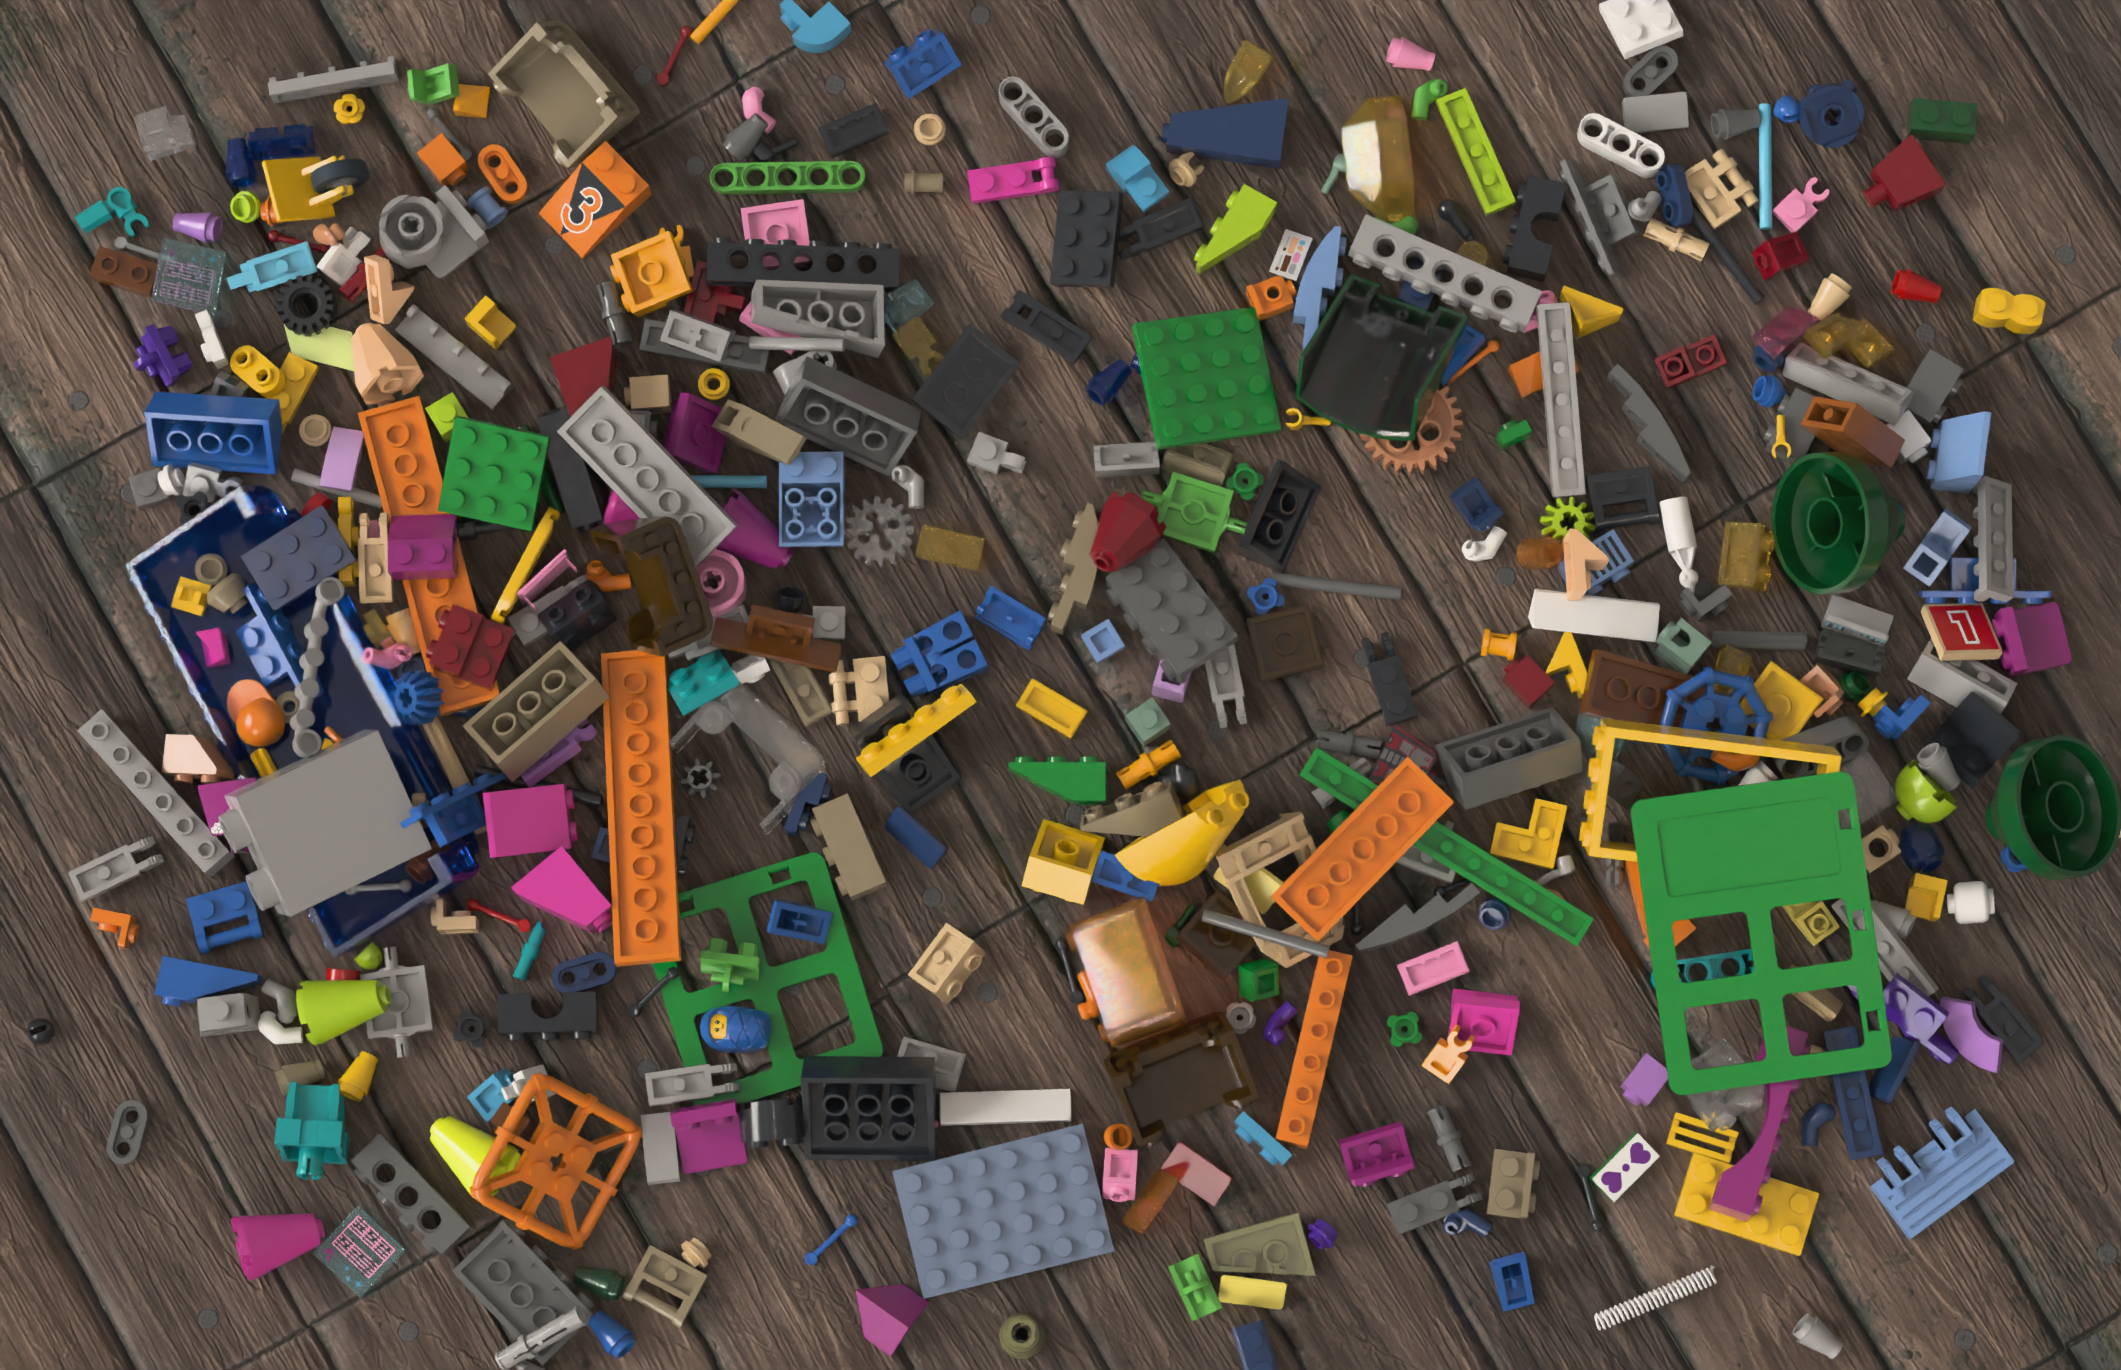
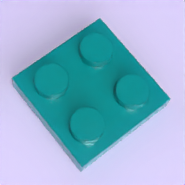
M718 650L714 653L709 652L702 655L697 662L686 668H680L672 672L668 678L667 689L684 716L740 683L724 656Z

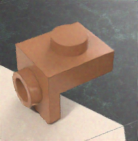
M1821 662L1799 679V681L1824 698L1813 713L1817 718L1824 712L1830 716L1843 704L1840 698L1845 692L1840 682Z

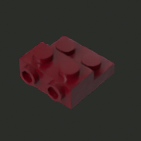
M453 604L450 611L444 610L441 615L438 627L443 630L438 641L433 639L428 647L426 657L430 658L429 665L434 670L492 691L516 631L513 628L486 619L479 613Z

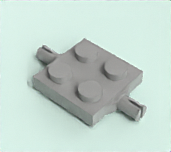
M386 947L383 948L386 967L374 973L360 974V980H380L383 985H387L392 997V1002L388 1004L386 1012L366 1022L368 1039H395L397 1058L410 1057L408 1037L416 1033L434 1030L426 966L398 965L397 947H390V950Z

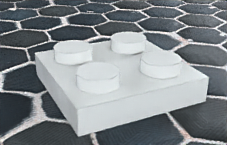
M1608 0L1599 4V11L1624 59L1683 36V29L1667 0Z

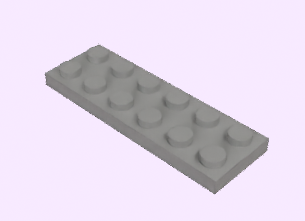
M601 386L557 431L640 519L666 516L678 521L695 568L739 526L605 386Z

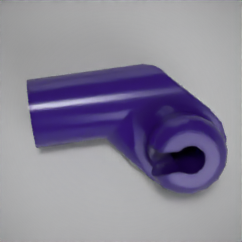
M1288 1001L1269 1018L1263 1030L1265 1041L1269 1040L1274 1046H1278L1284 1041L1286 1035L1281 1029L1298 1013Z

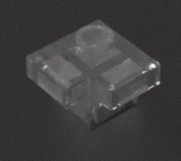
M163 106L135 115L134 121L141 145L150 161L195 147L185 114L179 116L169 115L167 107Z

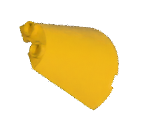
M1239 779L1203 791L1182 806L1187 814L1185 817L1146 838L1144 836L1137 838L1116 853V858L1137 878L1143 881L1149 880L1159 883L1160 886L1179 885L1195 878L1209 865L1243 815L1245 808L1249 805V797L1241 780Z

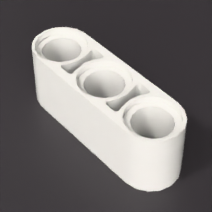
M1588 114L1580 122L1577 139L1588 150L1643 178L1656 176L1662 167L1665 155L1663 149L1658 144L1600 114ZM1589 125L1596 126L1601 134L1597 137L1588 136L1584 128ZM1623 140L1628 144L1629 149L1624 152L1617 151L1613 147V142ZM1648 154L1655 157L1657 164L1650 167L1642 163L1641 157Z

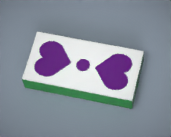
M1634 1132L1590 1179L1612 1202H1615L1660 1156L1638 1133Z

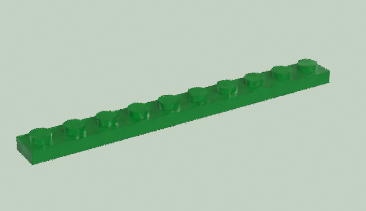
M1317 747L1299 775L1354 810L1378 787L1374 782ZM1437 821L1412 845L1576 947L1594 920L1591 916Z

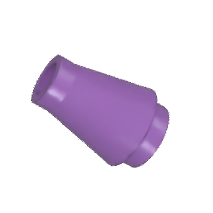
M177 212L173 219V230L209 244L211 241L217 242L220 239L223 230V220L221 217L216 216L214 212Z

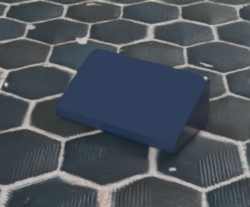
M901 806L896 807L885 824L886 831L929 869L934 868L947 854L946 846Z
M1893 1037L1891 1039V1061L1885 1067L1877 1068L1868 1086L1872 1098L1884 1104H1889L1894 1100L1917 1053L1919 1043L1900 1037Z

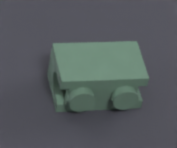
M1681 618L1676 625L1670 621L1659 634V637L1656 639V643L1659 646L1655 654L1676 671L1688 674L1712 642Z

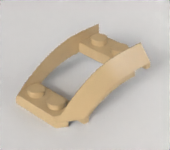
M1301 812L1278 814L1279 820L1229 846L1222 844L1216 854L1217 860L1244 921L1266 927L1249 893L1244 877L1292 852L1299 866H1301L1317 850L1311 835L1308 834L1303 821L1304 816ZM1343 917L1318 943L1330 946L1342 939L1344 932ZM1298 923L1281 931L1315 941ZM1253 937L1262 953L1285 968L1312 955Z

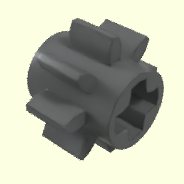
M696 759V766L690 769L684 766L683 769L688 774V779H683L680 782L682 786H691L688 792L689 797H693L697 792L701 794L703 800H706L707 792L710 790L713 792L719 791L714 785V780H719L721 775L720 773H711L714 766L713 762L710 761L706 766H703ZM706 773L708 783L706 785L700 783L696 786L694 776L696 774L702 776Z

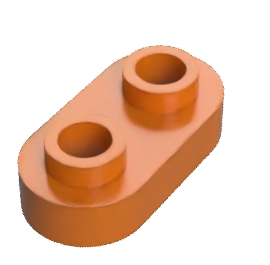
M492 144L484 147L478 155V165L498 197L508 204L521 202L527 195L528 184L506 149L500 145ZM492 159H499L501 161L500 165L495 168L489 166V163ZM511 184L518 186L517 191L514 193L507 192V187Z

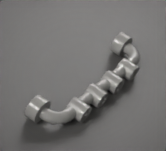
M327 577L317 585L315 590L317 599L314 605L312 620L304 627V635L309 642L307 651L299 659V664L304 670L303 681L295 688V696L300 700L298 712L290 719V725L295 731L292 743L293 750L298 756L303 758L312 757L320 750L322 744L318 733L310 730L309 727L315 721V716L311 710L313 697L319 692V684L316 681L318 666L324 661L321 643L322 637L328 632V624L325 621L327 607L337 603L344 595L343 584L334 577Z

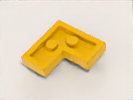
M1536 798L1528 829L1496 823L1489 854L1553 870L1567 806Z

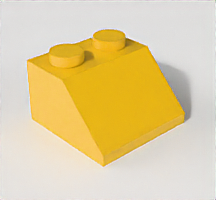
M1043 819L1028 859L1022 886L1033 889L1036 892H1043L1069 902L1084 905L1105 837Z

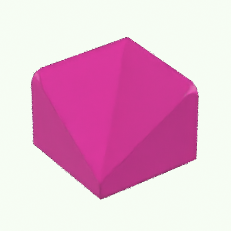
M214 628L196 632L202 640L205 662L208 668L230 664L231 659L227 637L223 630Z

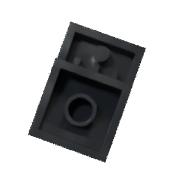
M900 693L848 731L860 749L863 750L867 745L873 742L878 743L885 738L894 726L901 723L904 724L913 718L915 710ZM932 734L878 772L901 807L909 814L961 779Z

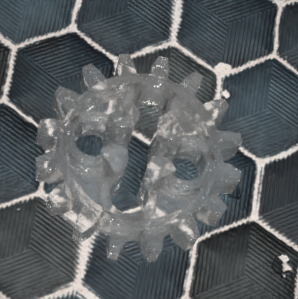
M875 496L874 504L871 505L864 499L862 500L864 507L862 510L855 506L852 508L855 518H846V524L852 528L844 530L845 537L853 538L847 543L848 549L857 548L854 554L857 560L863 555L866 556V565L870 566L873 559L878 561L879 567H883L884 559H889L892 564H895L894 555L898 553L900 556L905 557L906 552L903 546H912V540L906 537L914 533V527L906 526L911 521L910 514L901 515L904 510L902 504L893 508L892 498H888L886 503L882 504L879 496ZM869 513H876L878 515V525L881 529H885V539L892 544L891 549L884 551L880 548V538L877 534H874L872 522L866 519ZM891 520H896L900 523L897 529L887 528ZM862 534L871 536L870 541L867 543H861L859 537Z

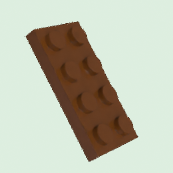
M1595 649L1592 650L1579 713L1600 719L1606 718L1660 725L1667 700L1666 692L1669 689H1675L1694 676ZM1704 686L1683 699L1686 702H1690L1702 697L1700 695L1704 693ZM1678 705L1673 727H1679L1684 709L1681 705Z

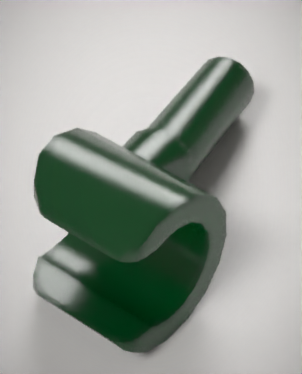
M1193 904L1188 905L1180 919L1165 933V940L1172 948H1176L1180 944L1175 937L1180 933L1181 928L1185 926L1195 911L1196 907Z

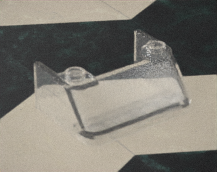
M739 684L705 703L668 743L671 749L678 754L700 729L708 734H719L734 722L774 758L779 765L770 775L769 786L772 793L781 801L759 824L762 832L768 835L788 814L798 797L812 780L825 772L826 762L820 751L747 686Z

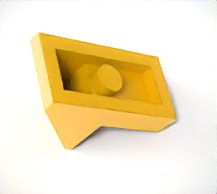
M1564 632L1545 673L1551 676L1568 670L1569 674L1565 675L1568 688L1571 693L1576 692L1578 698L1581 699L1588 673L1572 633Z

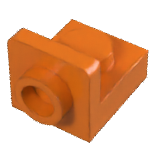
M98 908L92 909L90 920L99 924L98 930L117 933L118 928H121L118 941L119 947L130 949L131 943H136L139 933V924H135L137 918L128 914Z

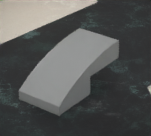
M671 1112L641 1115L648 1185L680 1181L675 1127H672Z

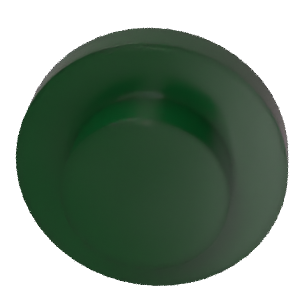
M1859 671L1846 672L1840 678V685L1845 692L1843 695L1850 700L1860 702L1871 689L1869 680Z

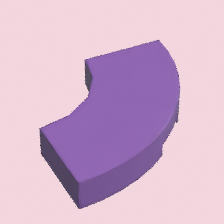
M1943 996L1940 999V1006L1949 1012L1948 1017L1943 1022V1026L1954 1047L1974 1065L1987 1071L1998 1073L2001 1067L2003 1039L1990 1034L1981 1025L1976 1015L1975 1002Z

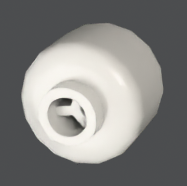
M1983 881L1956 883L1953 888V894H1947L1948 914L1954 913L1956 921L1960 924L1984 923L1988 921L1989 915L1995 914L1993 888L1988 889Z

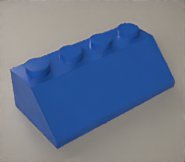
M155 392L144 412L152 466L164 467L171 464L175 468H188L191 462L218 468L222 471L277 473L283 428L279 399Z

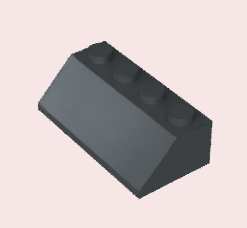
M806 356L790 383L775 421L817 444L835 452L843 451L844 456L890 476L918 431L921 409Z
M1553 707L1435 745L1436 753L1450 791L1464 810L1479 807L1482 804L1506 798L1530 788H1537L1540 785L1564 779L1583 771L1581 740Z

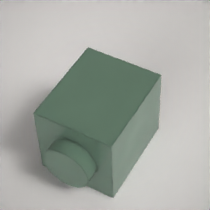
M1153 697L1135 708L1125 717L1126 723L1143 747L1169 731L1171 723Z

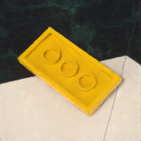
M1697 1153L1692 1154L1674 1216L1789 1254L1801 1256L1819 1193L1769 1177L1767 1184L1761 1183L1758 1195L1763 1196L1758 1214H1752L1747 1222L1709 1209L1718 1178L1724 1171L1734 1165Z

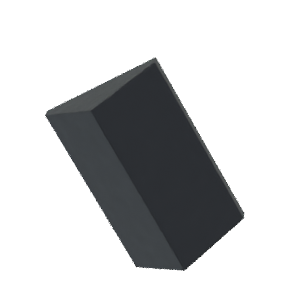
M1277 459L1239 544L1238 555L1279 573H1284L1321 486L1284 461Z

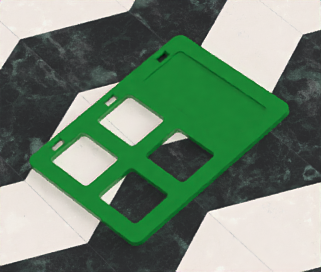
M1839 771L1646 798L1636 801L1631 807V820L1668 1082L1671 1090L1678 1095H1688L1877 1069L1888 1065L1892 1058L1855 787L1852 777L1845 772ZM1849 808L1852 829H1840L1838 810ZM1836 898L1843 899L1846 907L1852 950L1851 958L1822 964L1786 969L1779 968L1770 916L1772 908ZM1863 909L1866 929L1854 930L1852 911ZM1744 912L1748 922L1754 965L1753 971L1749 974L1682 982L1679 979L1672 931L1673 923L1678 920ZM1848 985L1855 986L1858 993L1863 1028V1045L1847 1049L1792 1055L1789 1051L1783 997L1790 993ZM1747 999L1758 1000L1766 1050L1765 1058L1759 1061L1701 1069L1693 1068L1684 1016L1685 1010L1690 1007ZM1877 1010L1880 1030L1868 1031L1866 1012Z

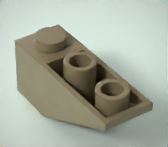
M729 399L712 424L714 429L736 446L789 466L799 455L801 447L807 439L759 412Z
M1169 781L1164 784L1162 782H1155L1138 794L1132 795L1127 793L1116 798L1114 803L1104 807L1102 805L1090 807L1081 815L1080 828L1082 831L1148 837L1185 817L1186 813L1182 808L1172 782Z

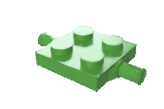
M1176 472L1172 473L1169 485L1162 495L1146 490L1142 492V499L1158 507L1159 515L1157 521L1159 524L1164 521L1166 525L1162 537L1208 552L1215 553L1219 538L1225 532V529L1244 535L1248 522L1230 517L1229 507L1234 495L1233 490Z

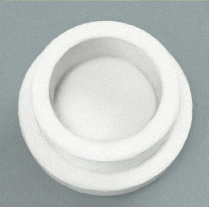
M171 464L164 466L163 470L158 472V481L161 489L166 495L173 494L177 496L182 494L183 486L185 485V477L182 471Z

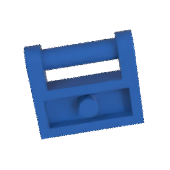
M247 881L186 899L197 946L201 955L210 953L212 948L250 937L254 939L264 937L256 902L250 892ZM248 916V925L207 936L206 928Z

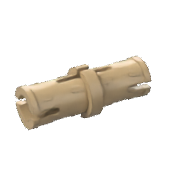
M1651 217L1643 235L1668 246V250L1672 252L1677 250L1702 262L1710 244L1685 233V229L1681 227L1676 229Z

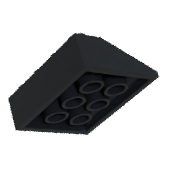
M804 1056L801 1086L803 1118L806 1129V1136H804L805 1160H936L935 1057Z

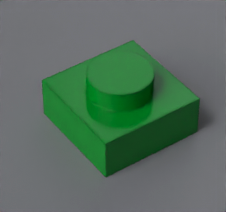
M1515 419L1499 428L1501 432L1497 433L1495 440L1502 451L1529 438L1532 430L1527 420L1518 423Z

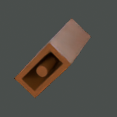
M1814 396L1800 424L1836 452H1845L1857 457L1865 464L1892 468L1905 442L1904 438L1863 407L1852 402Z

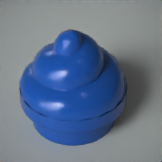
M1773 375L1760 376L1753 388V399L1764 407H1771L1774 404L1780 403L1784 395L1787 394L1781 381Z

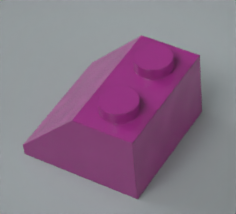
M457 515L392 516L387 543L388 573L393 580L457 578Z

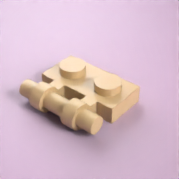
M1723 149L1718 150L1712 155L1718 164L1715 168L1712 169L1707 160L1704 159L1685 171L1690 197L1713 230L1740 214L1741 209L1736 200L1742 198L1748 208L1759 201L1752 191L1754 187L1750 181L1744 180L1736 168L1738 164L1733 157L1729 158ZM1721 176H1727L1734 186L1733 190L1729 192L1719 179Z
M885 656L853 659L854 672H844V662L839 660L837 671L829 674V684L833 685L834 702L831 703L832 713L836 715V725H848V713L858 712V719L861 722L889 702ZM855 683L857 700L847 701L846 684Z

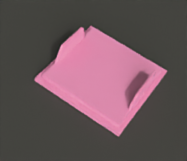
M565 549L517 592L522 605L526 603L536 611L535 606L531 603L533 599L569 566L576 573L578 572L577 568L570 562Z

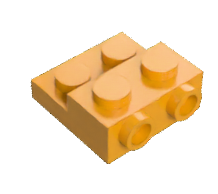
M666 231L611 255L614 265H611L610 269L617 283L621 282L625 293L621 295V299L628 313L632 312L637 317H641L667 306V302L693 292L674 237L670 231Z

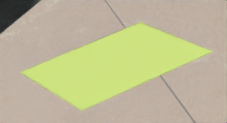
M285 326L292 354L303 359L354 371L351 343L352 332L334 327H329L326 330L324 327L321 329L322 333L318 335L314 332L311 333V336H305L302 333L297 335Z

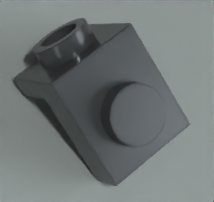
M1725 584L1699 602L1687 587L1680 594L1682 599L1680 605L1690 618L1694 616L1699 622L1710 613L1716 617L1730 606L1727 601L1730 600L1733 594Z

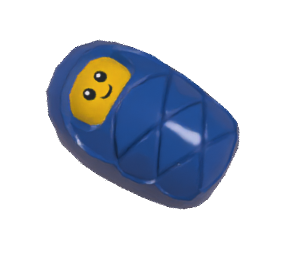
M720 1006L708 1010L702 1017L700 1024L701 1036L711 1049L720 1052H759L768 1047L770 1043L771 1019L766 1012L739 1006Z

